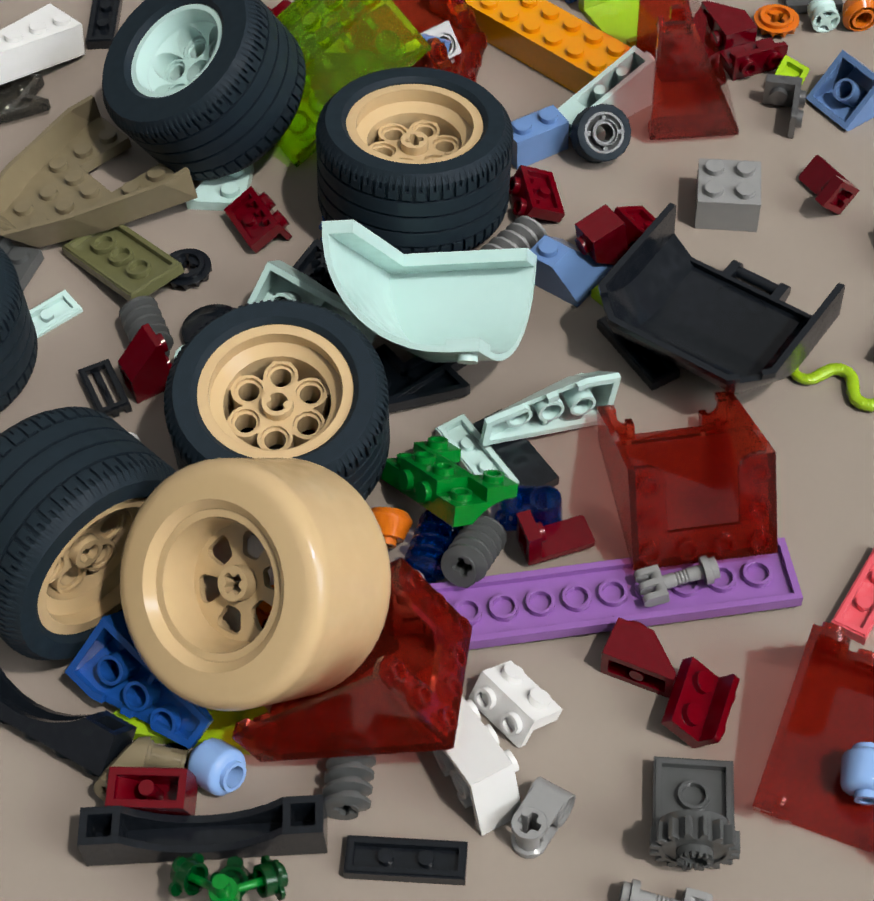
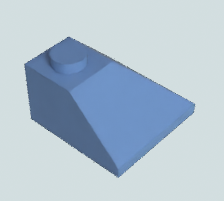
M544 235L530 249L537 256L535 285L577 308L591 294V289L599 285L600 281L614 267L612 264L596 263L588 254L583 255L577 246L564 239Z

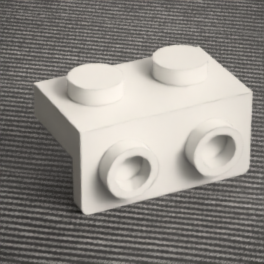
M511 660L481 671L469 696V699L475 703L477 709L518 748L526 745L533 730L557 721L563 710L551 699V696L534 683L525 674L523 669L515 665Z

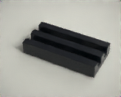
M109 359L78 370L80 379L95 410L106 415L112 414L113 418L120 416L119 411L125 410L126 413L132 411L131 404ZM100 370H106L120 399L119 402L114 403ZM93 373L108 406L102 407L89 380V374Z

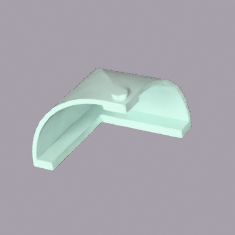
M354 219L322 221L324 257L333 284L350 311L366 327L379 336L426 361L436 363L457 362L459 364L472 365L478 364V361H503L510 357L518 347L529 319L536 277L537 256L528 248L404 254Z

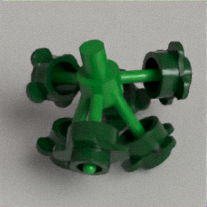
M195 852L188 858L178 856L171 866L170 879L172 882L168 887V892L174 897L179 896L181 892L188 895H196L203 888L208 890L211 901H242V897L249 890L255 889L262 898L275 895L281 901L286 896L284 889L288 885L286 869L277 859L270 860L268 855L261 857V864L254 866L253 873H250L245 868L241 857L232 856L227 860V866L220 872H214L210 880H207L208 868L203 864L204 856L198 852Z

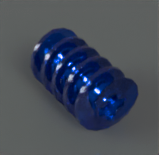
M426 510L418 520V525L414 530V536L410 540V547L405 553V559L401 563L400 570L412 568L420 571L424 575L426 584L436 583V580L444 579L445 576L441 570V558L463 526L452 527L429 510Z

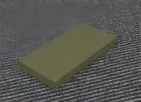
M124 224L106 231L75 238L62 246L66 257L127 301L139 296H149L184 273L182 263Z

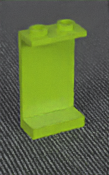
M579 0L578 2L579 10L594 27L630 47L635 45L643 52L648 51L653 56L677 48L679 24L674 22L662 27L639 0Z

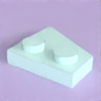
M251 164L247 168L225 177L204 180L195 189L198 198L186 202L187 209L224 211L229 204L251 186L254 165Z

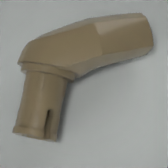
M149 736L138 737L127 745L102 772L94 783V792L105 802L109 767L184 768L188 750L154 744V740Z

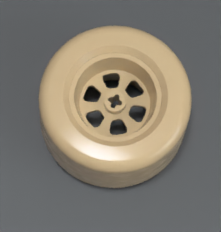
M295 458L208 459L188 465L167 477L151 492L138 510L129 529L122 553L120 567L121 604L127 629L136 650L149 670L165 687L185 701L203 708L219 711H244L327 691L343 682L364 663L377 643L386 621L391 595L390 559L382 530L371 508L359 492L337 473L321 465ZM252 533L264 547L258 559L249 555L247 551L248 538ZM270 567H272L274 576V588L270 586V576L268 573ZM263 601L272 606L264 628L260 626L256 614L257 606Z

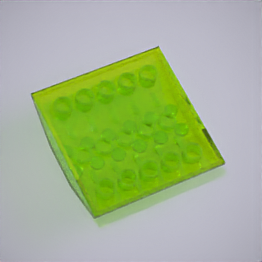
M294 0L277 16L278 20L291 32L299 43L306 65L305 86L298 111L287 131L277 142L278 146L292 163L298 167L316 151V126L318 118L325 104L335 93L351 81L364 75L385 69L411 67L432 49L392 0Z

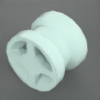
M812 0L809 3L807 12L815 31L825 33L837 27L840 22L838 10H836L834 0Z

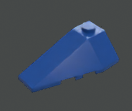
M123 610L102 617L65 671L91 699L99 703L107 702L120 709V714L128 718L136 717L146 722L153 731L188 749L196 745L214 720L206 708L194 705L180 698L165 687L149 670L133 644L124 619Z

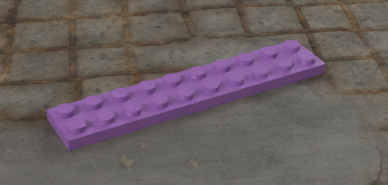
M785 537L485 576L468 588L458 587L450 581L426 584L436 654L612 631L618 617L628 621H638L645 626L796 607L801 606L803 601V595ZM704 555L708 558L715 557L721 575L720 578L714 579L715 583L706 585L704 580L701 579L681 584L680 586L667 589L670 602L653 607H646L642 600L644 595H641L638 589L640 583L635 581L633 575L635 571L658 564L661 574L665 575L699 565L698 557Z

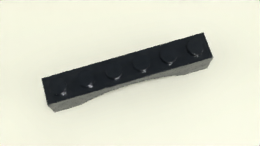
M0 667V723L11 725L22 731L27 739L41 742L53 749V753L58 757L70 759L79 764L89 775L99 777L118 754L133 741L137 727L109 711L84 715H71L53 711L37 704L23 694L7 678Z
M323 795L281 797L255 808L215 815L182 816L159 814L121 805L80 808L77 846L87 866L174 861L178 856L191 857L195 852L202 854L204 860L225 859L232 856L244 858L262 857L264 855L281 856L328 853L327 811Z

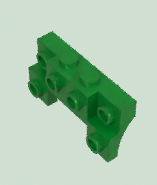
M441 436L428 437L427 441L414 442L413 454L399 453L396 458H388L382 473L384 481L452 527L472 525L488 508L500 501L517 497L518 484L507 478L502 471L485 470L482 475H473L455 464L460 462L461 449L449 443L447 438Z

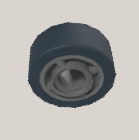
M599 104L585 108L576 116L572 123L570 137L573 147L579 156L589 162L602 163L617 159L625 152L631 139V127L628 118L622 110L614 105ZM598 126L603 127L606 136L604 141L599 140L596 136Z

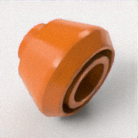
M846 0L842 12V22L845 28L851 31H864L873 26L874 0Z
M391 507L371 508L382 530L387 549L396 548L397 543H402L405 540L413 524L409 513Z

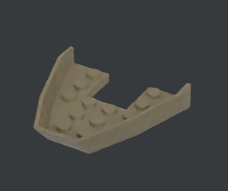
M90 95L67 108L0 172V236L41 248L106 231L198 197L187 167L174 173L167 166L159 163L135 179L126 182L113 192L109 191L88 174L90 171L132 147L129 137L100 115L95 98Z

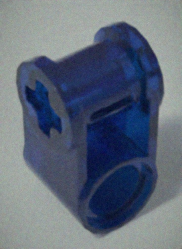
M518 485L517 497L500 501L494 519L503 526L505 531H516V513L529 509L535 522L540 521L543 526L562 521L561 493L553 486ZM510 516H513L512 521L509 520Z

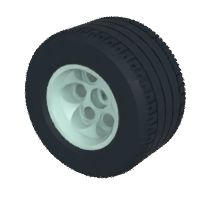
M144 0L126 19L110 45L103 68L102 96L105 108L113 122L158 163L167 166L174 173L187 167L192 180H213L247 168L264 156L281 139L292 123L302 99L306 80L305 59L295 37L261 0Z

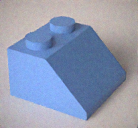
M842 50L806 99L843 129L850 131L874 118V72L852 55Z
M554 105L511 121L513 128L511 164L516 169L520 165L528 166L568 149L569 121Z

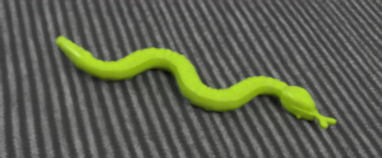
M829 363L808 374L800 372L798 367L789 375L793 380L804 385L817 384L831 376L843 377L846 381V392L850 403L859 410L874 411V398L869 399L861 395L858 375L851 367L845 364Z

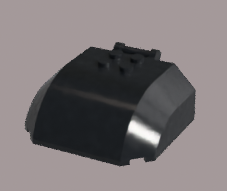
M669 203L599 283L598 288L610 329L621 337L732 394H740L785 379L791 375L840 315L845 285L838 283L817 311L810 315L785 303L790 294L791 287L784 283L776 284L743 268V264L736 260H732L726 269L721 272L691 257L674 233L677 206Z

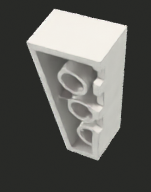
M48 4L1 29L0 85L85 55L82 24L52 4Z
M437 665L398 684L405 712L427 748L432 747L433 754L444 776H451L458 792L457 797L465 809L470 806L473 807L476 820L474 824L481 836L510 822L514 813L521 805L515 775L519 771L518 763L509 749L503 751L500 747L498 736L490 724L484 725L482 723L475 703L471 699L467 701L464 699L456 678L453 675L448 677L442 668Z

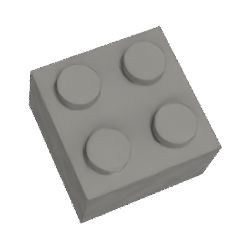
M699 158L694 228L757 232L761 209V162Z

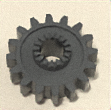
M700 809L678 810L664 815L660 821L656 822V827L650 828L649 854L655 856V861L657 862L667 861L668 867L678 865L682 867V870H691L694 867V870L704 871L705 868L710 867L720 869L721 863L732 865L733 859L740 858V831H735V825L730 824L729 820L721 814Z

